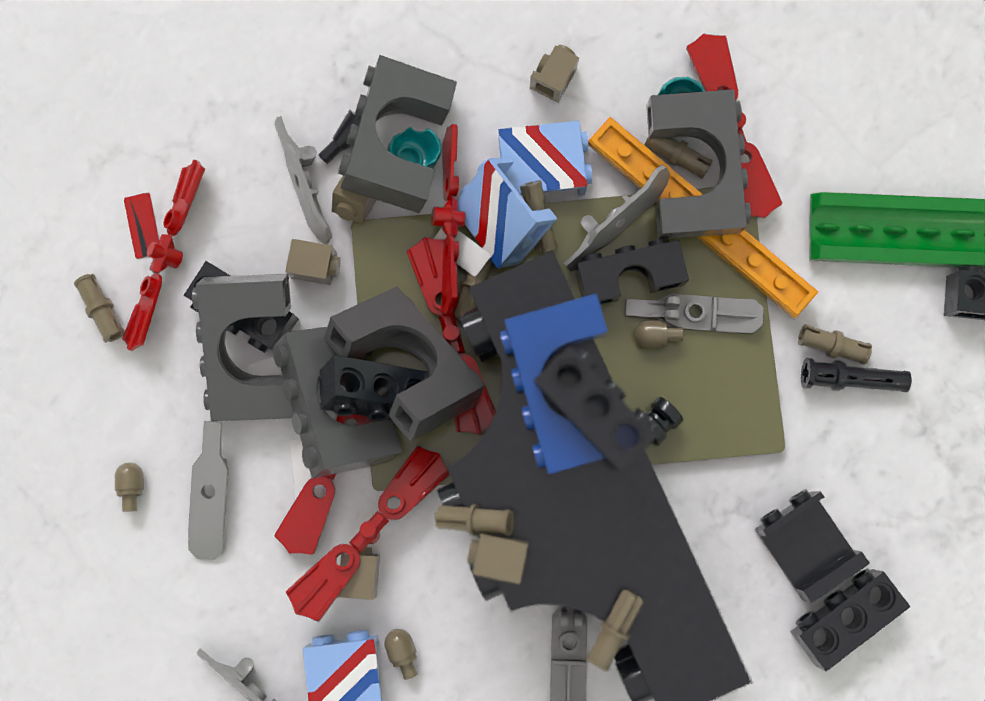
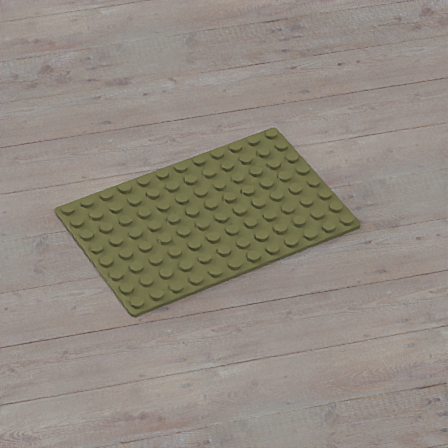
M715 187L699 188L697 190L702 194H706ZM622 196L546 203L547 208H550L557 217V220L552 225L558 247L553 252L575 299L582 298L575 269L571 271L564 262L580 248L588 233L582 227L581 220L584 216L590 215L601 225L613 209L621 207L625 203ZM656 202L608 245L594 251L592 254L601 253L602 257L615 255V250L624 246L635 245L636 250L649 247L648 243L657 239ZM431 214L365 220L363 225L356 222L352 223L351 233L357 304H360L398 286L414 302L415 307L423 316L433 323L436 330L442 336L443 330L439 319L440 316L435 315L429 310L406 253L408 249L415 246L424 237L434 239L442 228L431 225ZM751 216V221L747 223L745 230L759 241L757 217ZM465 224L463 227H458V231L481 247ZM697 237L668 239L669 242L679 240L689 281L682 287L650 293L648 282L641 273L636 271L622 273L618 279L621 293L619 300L600 305L608 331L607 335L594 339L612 380L626 394L622 401L633 412L639 408L644 413H647L651 409V403L656 398L663 397L683 417V422L676 429H670L666 433V439L659 446L650 443L645 448L651 464L751 456L784 451L785 439L767 296ZM534 246L519 265L548 252H544L543 249L542 253H537L536 246ZM492 263L486 280L519 265L498 269ZM457 264L459 302L463 289L460 282L464 281L467 271ZM442 294L436 297V303L440 306ZM670 294L755 299L764 307L763 326L754 334L683 329V341H667V346H662V348H643L635 341L634 331L636 327L644 321L658 320L654 318L625 316L626 299L660 300ZM692 306L689 308V314L693 318H699L700 310ZM456 318L457 326L462 333V343L465 350L461 354H467L476 361L496 411L501 394L502 361L498 355L485 362H481L469 341L461 320ZM396 347L375 349L371 351L372 354L366 359V361L427 371L425 365L418 357ZM453 418L410 442L393 422L402 453L387 463L371 466L372 486L376 491H384L417 446L428 451L440 453L442 461L447 468V466L469 453L478 444L487 429L480 435L469 432H457ZM449 475L439 485H447L452 483L453 480L451 478V475Z

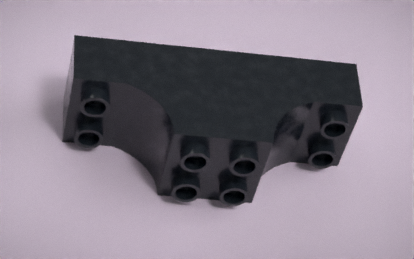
M553 250L470 287L469 290L477 307L459 315V318L481 362L499 355L502 361L501 394L495 415L486 433L469 453L447 466L453 482L437 489L442 506L470 508L472 504H478L481 509L513 511V532L510 536L505 537L528 541L520 584L473 575L485 601L503 594L510 612L533 605L552 604L575 608L591 614L601 621H606L621 592L624 589L629 590L643 599V605L628 631L630 635L629 640H626L628 643L619 648L614 659L618 673L631 701H713L751 684L750 676L645 449L621 472H618L605 458L548 474L546 467L538 469L532 445L539 444L535 428L527 430L521 407L528 406V401L524 390L516 391L510 369L517 368L518 366L514 352L510 354L505 353L500 332L507 330L505 319L575 300ZM594 340L570 346L576 353L583 349L596 362L598 367L594 372L604 382L609 378L612 379ZM568 347L555 353L548 360L543 371L553 361H555ZM563 367L557 373L559 384L565 388H573L580 383V374L573 367ZM542 392L543 397L548 406L555 413H557L561 417L566 418L563 415V413ZM592 396L587 399L585 404L586 411L591 417L600 418L608 413V403L601 396ZM469 563L471 572H473L474 564Z

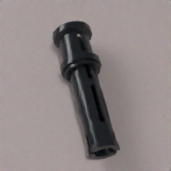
M805 358L801 368V384L806 389H810L812 386L830 387L832 391H840L845 387L907 393L912 383L910 371L850 367L840 360H835L833 363L814 362L813 358ZM863 377L882 378V379H886V380H885V381H882V380H870V379H863Z

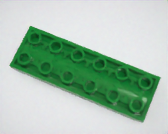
M834 192L810 194L809 261L938 267L976 266L985 269V199Z

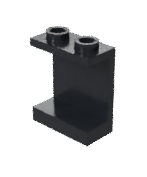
M805 489L789 499L791 505L781 512L777 508L764 515L760 519L762 525L757 527L755 531L801 599L813 603L869 565L870 562L862 551L853 550L820 502V500L825 498L822 492H808Z

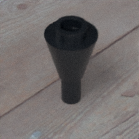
M350 109L334 134L333 140L318 154L326 164L342 150L352 146L346 144L351 125L359 124L360 116Z

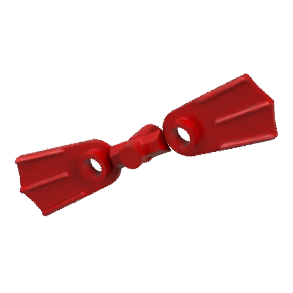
M703 33L697 40L686 47L697 75L706 92L734 90L736 101L738 98V87L727 38L725 35ZM742 112L741 120L737 122L738 135H743L745 142L744 154L749 157L748 163L741 162L742 169L745 168L748 175L747 189H744L745 203L750 204L751 216L764 219L783 203L759 150L755 145L746 141L742 129L746 123V116Z
M451 124L446 128L442 143L443 198L447 202L443 208L433 207L431 214V225L442 227V230L447 235L443 248L441 314H453L454 300L458 299L457 263L455 262H457L459 256V242L454 241L453 238H456L458 235V227H463L465 223V212L458 211V200L453 197L457 196L459 190V177L454 176V162L457 161L458 126L456 124Z
M193 160L191 165L182 168L172 199L173 207L167 212L163 222L164 228H167V234H161L159 243L152 242L147 249V256L153 258L149 269L154 274L143 279L140 286L141 298L133 309L125 329V334L122 337L129 351H134L144 345L162 286V276L159 273L168 266L176 269L182 262L183 252L174 249L172 236L177 235L181 230L204 174L205 168L198 160Z
M424 237L415 246L408 249L406 253L427 306L432 313L440 316L443 338L450 346L456 349L458 355L471 370L479 375L484 383L476 361L467 354H461L465 350L462 343V333L457 326L454 313L441 314V306L436 303V297L442 294V266L445 239ZM458 299L454 300L453 312L458 305ZM486 386L476 406L454 418L457 432H469L480 435L490 426L496 411Z
M354 414L349 416L338 415L336 421L342 424H346L349 419H355L358 425L372 422L367 416ZM336 474L314 479L310 478L305 483L274 534V537L283 544L290 554L303 553L313 555L315 553L335 497V486L331 480H334ZM317 485H323L326 489V494L323 498H318L314 494V489Z
M417 446L381 494L378 500L379 511L369 521L361 524L359 532L349 542L351 545L340 544L335 546L286 590L296 615L320 622L359 568L360 555L358 551L361 553L368 544L376 543L380 538V531L389 520H399L406 516L450 475L440 453L428 451ZM394 497L398 498L401 501L400 506L397 509H390L387 506L388 501ZM348 554L350 556V561L346 566H339L337 564L339 555Z

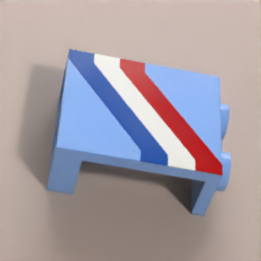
M580 121L498 129L500 158L510 157L514 162L504 175L520 195H522L520 185L531 181L535 183L536 180L542 181L543 193L578 189V196L585 195L587 184H592L591 164H585L583 152L588 151V137L586 131L581 132Z
M510 157L489 158L481 163L477 170L478 173L469 184L462 188L458 198V211L465 212L464 224L481 247L490 253V259L498 269L519 265L557 220V217L550 208L532 211L504 175L514 163Z
M360 630L347 633L348 639L334 640L333 635L313 637L312 643L303 648L308 701H382L376 644L379 642L378 635L369 636L368 630Z

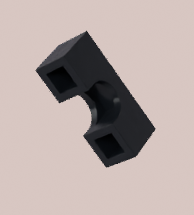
M659 238L648 243L649 247L637 250L635 245H629L616 249L615 255L602 257L601 253H594L582 257V262L577 263L575 268L581 297L597 293L600 305L618 301L621 297L618 279L622 273L627 271L641 273L648 282L650 293L684 286L689 281L679 240L669 242L668 238Z

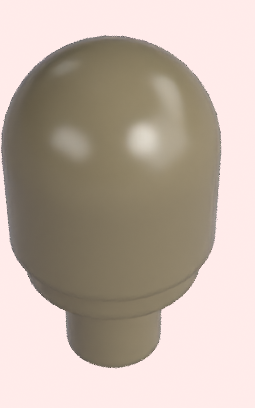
M644 321L636 327L634 338L636 343L643 348H662V346H667V341H683V327H667V322Z
M124 463L115 472V491L117 492V497H122V512L137 511V496L142 495V490H144L143 471L135 463Z
M403 629L392 630L387 634L384 641V647L390 663H393L394 667H400L404 680L413 678L417 675L413 660L417 658V651L410 634Z

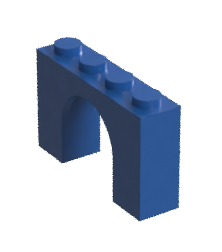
M597 293L505 319L507 330L501 331L500 335L505 353L510 354L514 352L518 367L510 370L516 391L524 390L528 401V406L521 407L527 430L535 428L539 444L532 445L538 469L546 467L548 474L604 459L602 454L568 419L561 417L548 406L542 391L534 384V379L543 372L546 363L555 353L566 347L607 335L608 331ZM621 425L616 429L614 438L620 447L630 449L637 441V434L632 427Z

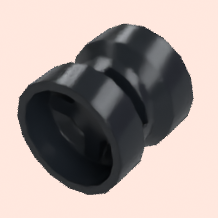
M663 397L656 398L651 403V409L645 413L655 424L651 431L657 438L651 443L659 446L666 439V433L670 429H676L683 422L680 412Z

